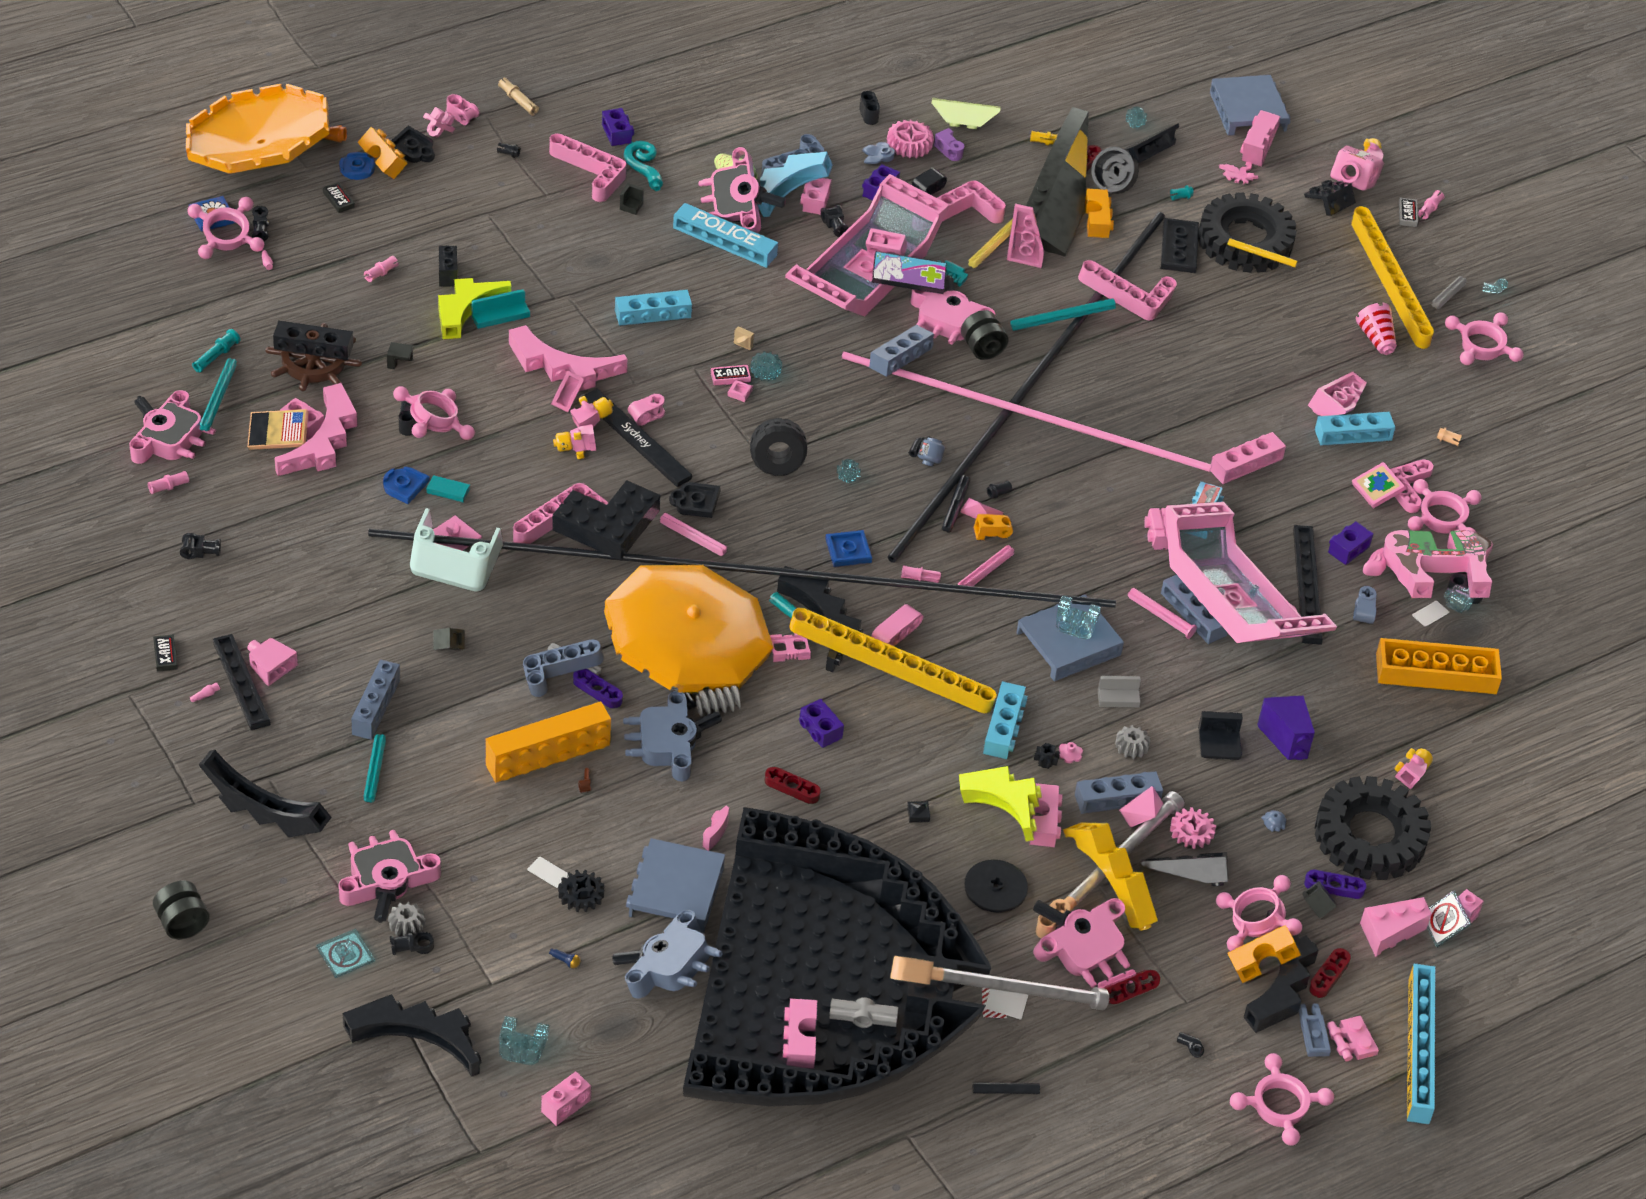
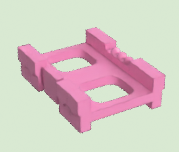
M795 633L794 636L784 635L783 637L782 634L770 635L773 647L774 644L784 643L786 646L785 651H776L773 648V662H782L786 658L788 660L789 658L796 659L797 657L798 660L810 659L811 651L807 638ZM794 642H805L806 649H795Z

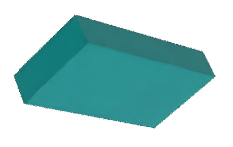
M434 475L427 486L428 494L464 502L470 490V484Z

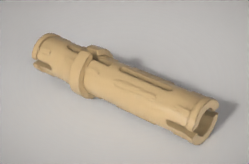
M507 78L499 81L498 86L507 93V96L513 98L530 115L538 112L539 107L527 98L517 85H513Z

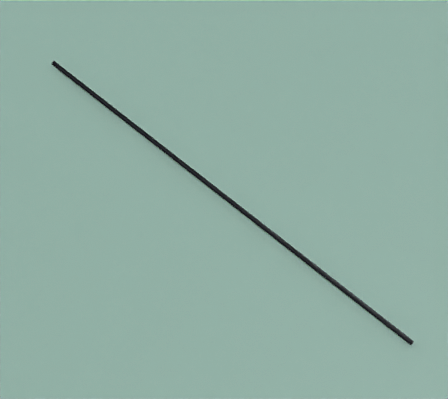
M379 529L368 530V536L414 541L415 533ZM435 535L433 543L473 546L477 542L489 544L491 540ZM502 541L503 546L501 548L618 560L598 550ZM626 553L621 560L662 565H704L714 570L1111 608L1116 606V600L641 554Z

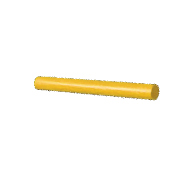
M1233 239L1228 241L1229 246L1292 267L1297 265V260Z

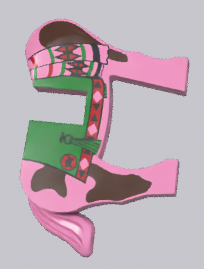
M1398 530L1386 536L1384 548H1380L1371 554L1369 560L1364 564L1363 573L1367 576H1379L1388 566L1396 574L1398 580L1407 588L1412 598H1431L1434 580L1425 572H1466L1470 598H1489L1492 580L1486 572V561L1492 550L1493 543L1475 531L1456 530L1449 533L1448 549H1437L1431 531Z

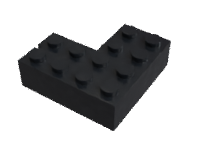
M628 480L625 481L607 505L572 490L564 500V504L561 503L552 514V530L621 561L659 513L661 495Z

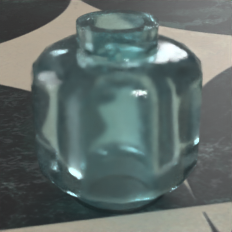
M1458 584L1453 586L1452 589L1448 588L1444 595V598L1447 599L1446 606L1458 613L1468 611L1474 601V598H1470L1469 589Z

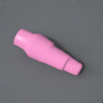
M263 250V265L267 270H271L273 268V261L267 251Z
M217 683L207 685L190 697V701L195 702L214 695L216 691L220 690Z

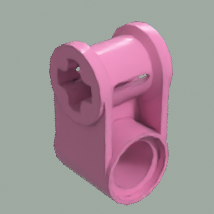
M456 94L447 97L446 111L451 113L455 120L462 125H467L472 118L479 116V110L473 103Z
M652 394L649 397L631 403L628 407V413L638 425H645L664 416L665 410L663 405L665 399L660 394Z

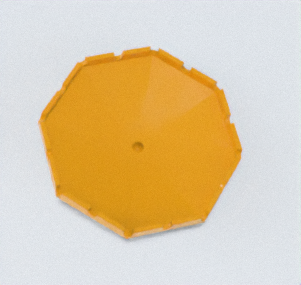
M281 84L260 87L259 94H254L253 89L231 93L232 98L230 100L223 96L210 105L209 114L204 109L189 120L190 123H186V152L189 161L229 174L289 163L330 134L326 97L324 98L323 94L309 90L304 93L303 88L290 84L286 85V89H283Z
M640 565L605 600L604 613L609 630H612L611 637L616 655L621 653V660L641 673L647 669L650 672L649 678L668 690H671V687H677V693L699 692L704 687H709L713 692L716 688H720L722 691L723 687H728L730 690L733 685L740 689L752 676L754 670L757 671L769 658L774 648L758 598L704 565Z

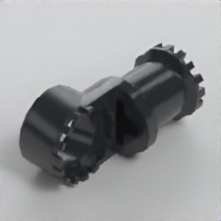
M422 931L414 934L410 932L406 936L395 938L389 936L393 955H396L397 952L408 950L411 952L417 951L420 954H428L434 948V938L427 931L426 933ZM421 940H428L430 942L427 946H420L418 943Z

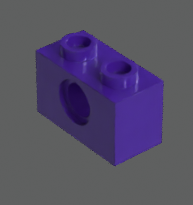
M1355 521L1350 526L1347 525L1341 533L1335 534L1330 539L1328 553L1347 565L1370 547L1373 533Z

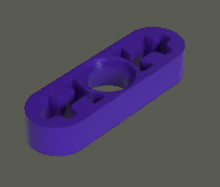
M588 669L574 671L573 684L599 702L601 701L602 704L609 708H618L622 705L623 693L621 690ZM598 685L602 686L603 689L596 691L593 687Z
M1319 870L1308 871L1304 880V885L1307 889L1320 881L1329 894L1354 899L1362 898L1366 890V883L1361 878ZM1331 881H1336V882H1338L1341 886H1340V887H1333V886L1330 884V882H1331Z

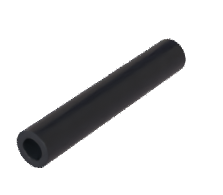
M973 1082L972 1092L973 1094H1040V1083Z

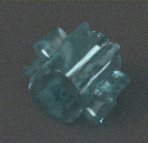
M1133 107L1131 110L1128 109L1125 121L1129 122L1132 128H1139L1141 125H1145L1147 113H1144L1141 107Z
M852 459L842 460L841 465H837L838 478L846 483L855 482L856 477H860L861 473L859 463Z

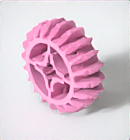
M912 120L897 121V124H893L889 128L887 143L895 150L896 155H902L903 158L906 156L917 159L918 156L923 157L924 154H928L933 147L934 138L932 130L929 129V126H925L924 123H918V120L916 122Z

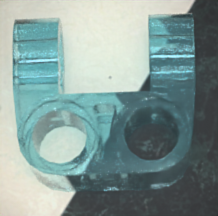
M1062 595L1056 617L1057 629L1060 632L1082 639L1091 638L1100 616L1101 607L1091 604L1089 611L1085 612L1072 608L1073 598Z
M505 1016L499 1036L500 1057L508 1061L527 1065L536 1064L544 1051L550 1025L538 1023L532 1036L515 1032L517 1018Z

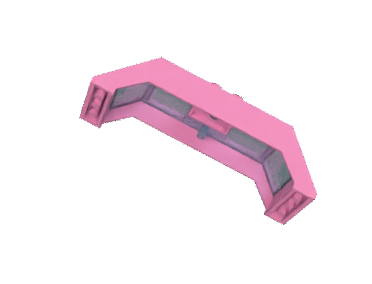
M889 174L880 183V187L869 209L807 269H803L796 264L785 274V278L845 310L865 317L895 287L872 283L874 256L868 255L866 240L870 229L905 235L907 249L904 256L923 259L927 255L946 215L949 204Z
M1224 502L1170 505L1166 507L1165 514L1171 569L1236 643L1291 638L1336 630L1337 626L1326 614L1301 617L1236 545L1233 516L1235 514Z

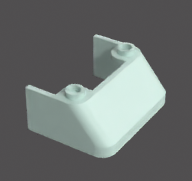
M426 508L414 535L410 559L412 573L420 577L475 592L484 589L503 546L501 529L496 528L490 544L477 542L471 547L470 552L433 543L435 533L432 529L430 509Z

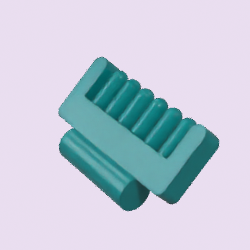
M946 260L944 262L947 263L946 276H952L954 283L958 282L957 286H962L968 278L965 269Z

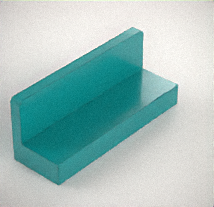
M524 289L472 301V319L477 329L530 317V310L525 302Z

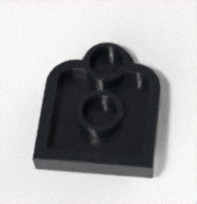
M409 125L391 140L396 145L394 148L400 150L405 155L403 158L411 163L420 161L431 162L435 158L433 140Z
M689 482L683 484L680 489L674 490L669 497V502L682 515L712 518L721 489L719 485Z

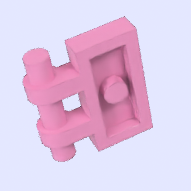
M1361 1016L1341 1020L1340 1027H1337L1333 1021L1327 1024L1328 1034L1335 1041L1339 1055L1343 1056L1346 1062L1352 1060V1053L1355 1054L1357 1060L1378 1054L1379 1049Z

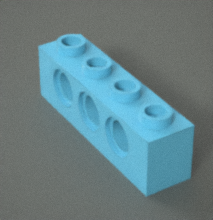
M688 290L615 297V313L619 326L691 318L692 303Z
M1390 412L1318 416L1315 426V432L1320 445L1392 441L1395 431V425Z
M1002 681L986 736L983 754L1007 759L1009 751L1013 752L1016 740L1012 739L1013 736H1018L1020 725H1017V722L1022 721L1024 713L1021 707H1026L1028 696L1024 695L1026 687Z

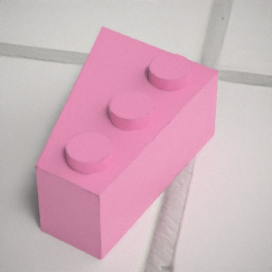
M1260 110L1258 116L1254 117L1252 127L1249 129L1241 147L1242 161L1251 162L1262 167L1279 127L1280 116Z
M1424 897L1365 908L1360 924L1375 957L1380 955L1383 950L1395 947L1398 942L1404 939L1408 940L1426 930L1431 917V911Z

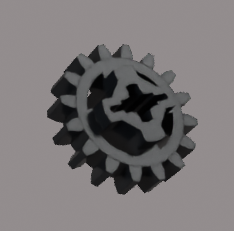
M575 870L574 875L568 872L567 878L562 877L561 883L558 884V898L562 899V905L568 904L569 910L573 907L576 908V912H579L580 909L587 912L588 907L594 910L596 904L601 905L602 898H604V883H601V877L595 878L594 872L590 875L587 874V870H584L583 873Z

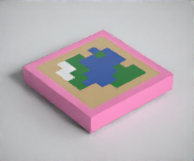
M1384 462L1352 480L1353 486L1373 509L1405 491V486Z

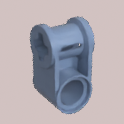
M1363 586L1360 588L1355 602L1353 621L1374 623L1377 594L1372 587Z

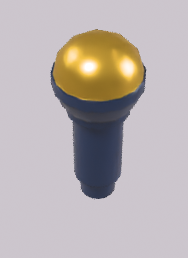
M553 948L549 951L552 957L565 962L569 968L574 969L580 965L581 959L577 954H567Z

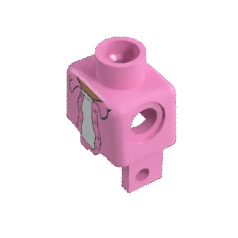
M1345 146L1338 152L1330 176L1337 181L1351 183L1352 187L1364 191L1375 186L1384 163L1382 159L1366 151ZM1349 165L1354 166L1356 169V175L1353 177L1346 173V168Z

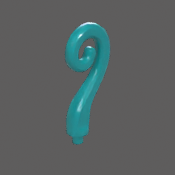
M645 141L630 143L624 150L626 163L647 178L651 189L659 191L663 186L662 177L659 172L639 162L633 156V153L636 151L635 155L638 160L644 162L651 161L657 154L655 146ZM640 150H646L649 153L645 154L642 153Z

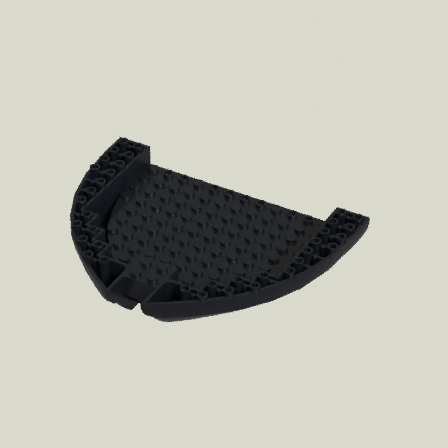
M744 807L736 840L735 859L715 947L722 951V956H713L694 1049H691L687 1066L683 1096L702 1100L769 1107L820 1105L860 1096L895 1082L954 1042L980 1018L986 1005L953 1000V991L965 986L962 984L931 980L929 985L890 978L894 956L934 962L933 967L989 975L991 965L978 942L960 917V914L955 911L936 886L923 876L921 871L915 870L904 860L867 839L828 824H823L817 819L811 821L799 818L798 816ZM859 998H869L875 1004L899 1007L897 1025L893 1027L872 1024L870 1027L862 1028L856 1026L853 1021L830 1019L832 999L856 1002ZM790 999L817 1000L815 1032L805 1031L801 1033L804 1036L816 1037L814 1069L788 1066L787 1058H783V1046L788 1044V1039H784V1026H788V1021H784L785 1007L789 1008Z

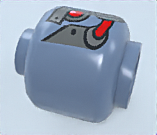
M928 437L927 440L921 442L918 457L923 460L922 464L933 467L934 464L941 463L945 450L942 441Z

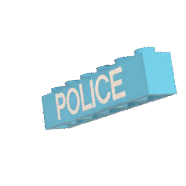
M684 203L674 214V229L767 268L777 256V241L687 203Z

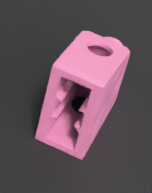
M269 638L262 644L253 640L248 645L250 666L267 686L298 666L297 652L273 638Z

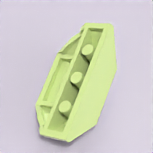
M932 98L933 106L943 119L950 123V126L960 127V124L967 125V128L977 129V126L981 127L998 114L1001 108L999 106Z

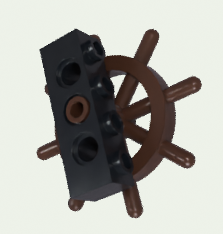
M278 320L273 334L274 347L268 346L265 351L268 354L280 355L282 367L271 371V376L275 378L288 373L294 379L301 381L299 386L301 391L307 389L308 383H319L330 380L334 385L341 383L337 375L343 370L345 365L354 367L362 365L361 360L349 358L353 343L356 342L353 331L328 328L327 323H322L321 326ZM290 357L300 358V359L295 360V361L292 362L291 359H290ZM324 362L332 363V364L329 365V366H327ZM305 364L307 365L306 369L301 368V366Z

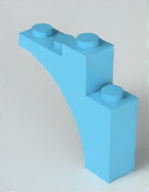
M827 152L788 155L784 167L764 169L760 177V184L768 193L784 198L788 193L807 182L828 177L833 164ZM764 202L761 205L757 204L763 217H770L771 212L775 208L774 205Z

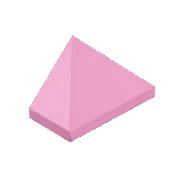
M567 370L551 405L568 413L584 378Z
M970 498L960 511L975 519L978 514L1003 515V512Z
M1151 786L1119 811L1129 827H1133L1155 818L1164 803L1154 787Z

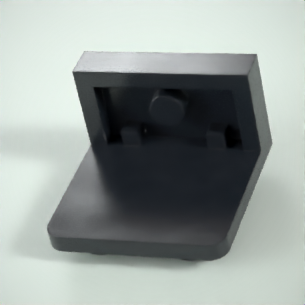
M1326 180L1321 183L1322 185L1312 187L1308 192L1304 193L1305 198L1323 199L1327 216H1332L1356 203L1352 184L1344 183V181L1332 182V180Z
M1201 712L1198 725L1201 757L1241 759L1240 729L1243 721L1242 713Z

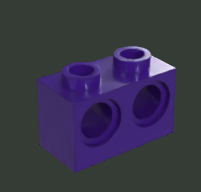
M623 108L602 111V126L611 146L632 143L634 128L633 125L629 124V117L624 113Z
M882 164L877 170L875 169L868 179L864 180L862 184L863 197L873 201L880 183L889 174L899 179L900 172Z
M822 699L801 708L800 725L802 728H806L811 734L812 739L818 742L822 748L843 738L844 724Z

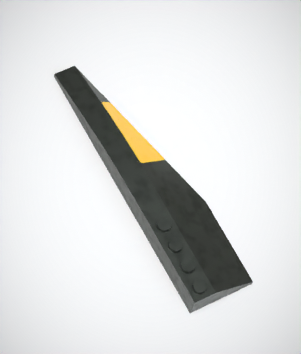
M1074 107L1070 110L1055 139L1026 205L1034 209L1043 250L1066 257L1085 211L1089 111Z

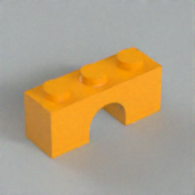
M370 127L357 143L366 153L377 159L375 163L383 173L395 179L408 164L403 158L405 155L400 150L394 148L396 145L390 139H386L387 135L381 129L376 130Z
M1087 189L1085 212L1088 214V237L1109 238L1110 231H1113L1114 221L1111 220L1113 210L1110 208L1111 197H1108V190Z
M1286 925L1228 953L1242 984L1262 974L1259 964L1266 957L1274 956L1279 959L1282 965L1301 955Z

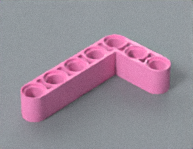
M562 134L550 136L549 153L551 156L598 175L592 182L593 200L597 202L606 201L626 179V162L623 159Z
M969 181L937 197V199L949 204L943 221L970 207L975 208L992 223H1001L1004 220L1005 203L978 181ZM913 215L912 228L916 231H924L932 226V224Z
M1087 260L1083 263L1078 276L1079 280L1109 299H1114L1117 304L1149 321L1153 320L1168 303L1177 285L1175 279L1166 276L1158 282L1150 293H1147L1092 260Z
M577 483L517 521L513 526V542L531 544L551 531L552 514L561 503L564 504V500L572 490L606 505L608 502L587 485Z

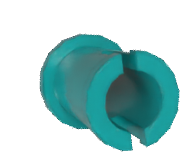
M1188 185L1184 188L1170 190V194L1177 193V195L1171 196L1172 200L1190 199L1194 194L1193 188Z

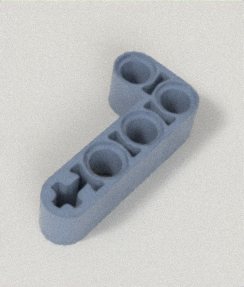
M804 134L800 138V149L763 160L761 176L764 169L784 167L788 155L824 152V148L813 135Z
M594 639L529 655L523 661L529 690L533 696L541 697L548 691L547 678L600 665L604 660V655L600 643Z

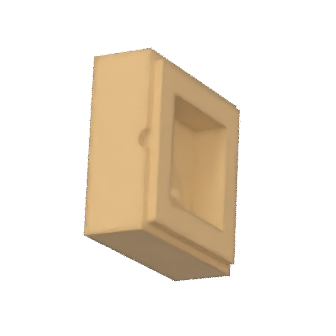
M738 326L735 329L734 344L751 350L754 333Z

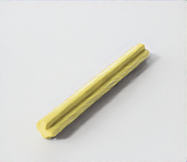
M1013 218L969 259V266L976 268L1010 236Z

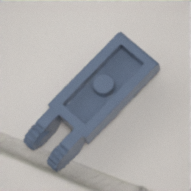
M1301 1004L1299 1017L1308 1057L1329 1056L1331 1049L1319 1004L1312 1005L1311 1011L1313 1015H1308L1305 1004Z

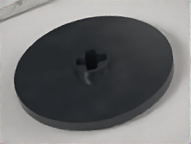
M992 859L981 861L970 868L965 877L964 888L970 901L977 907L989 912L1002 913L1016 909L1024 902L1027 896L1028 883L1025 875L1015 865L1006 861Z

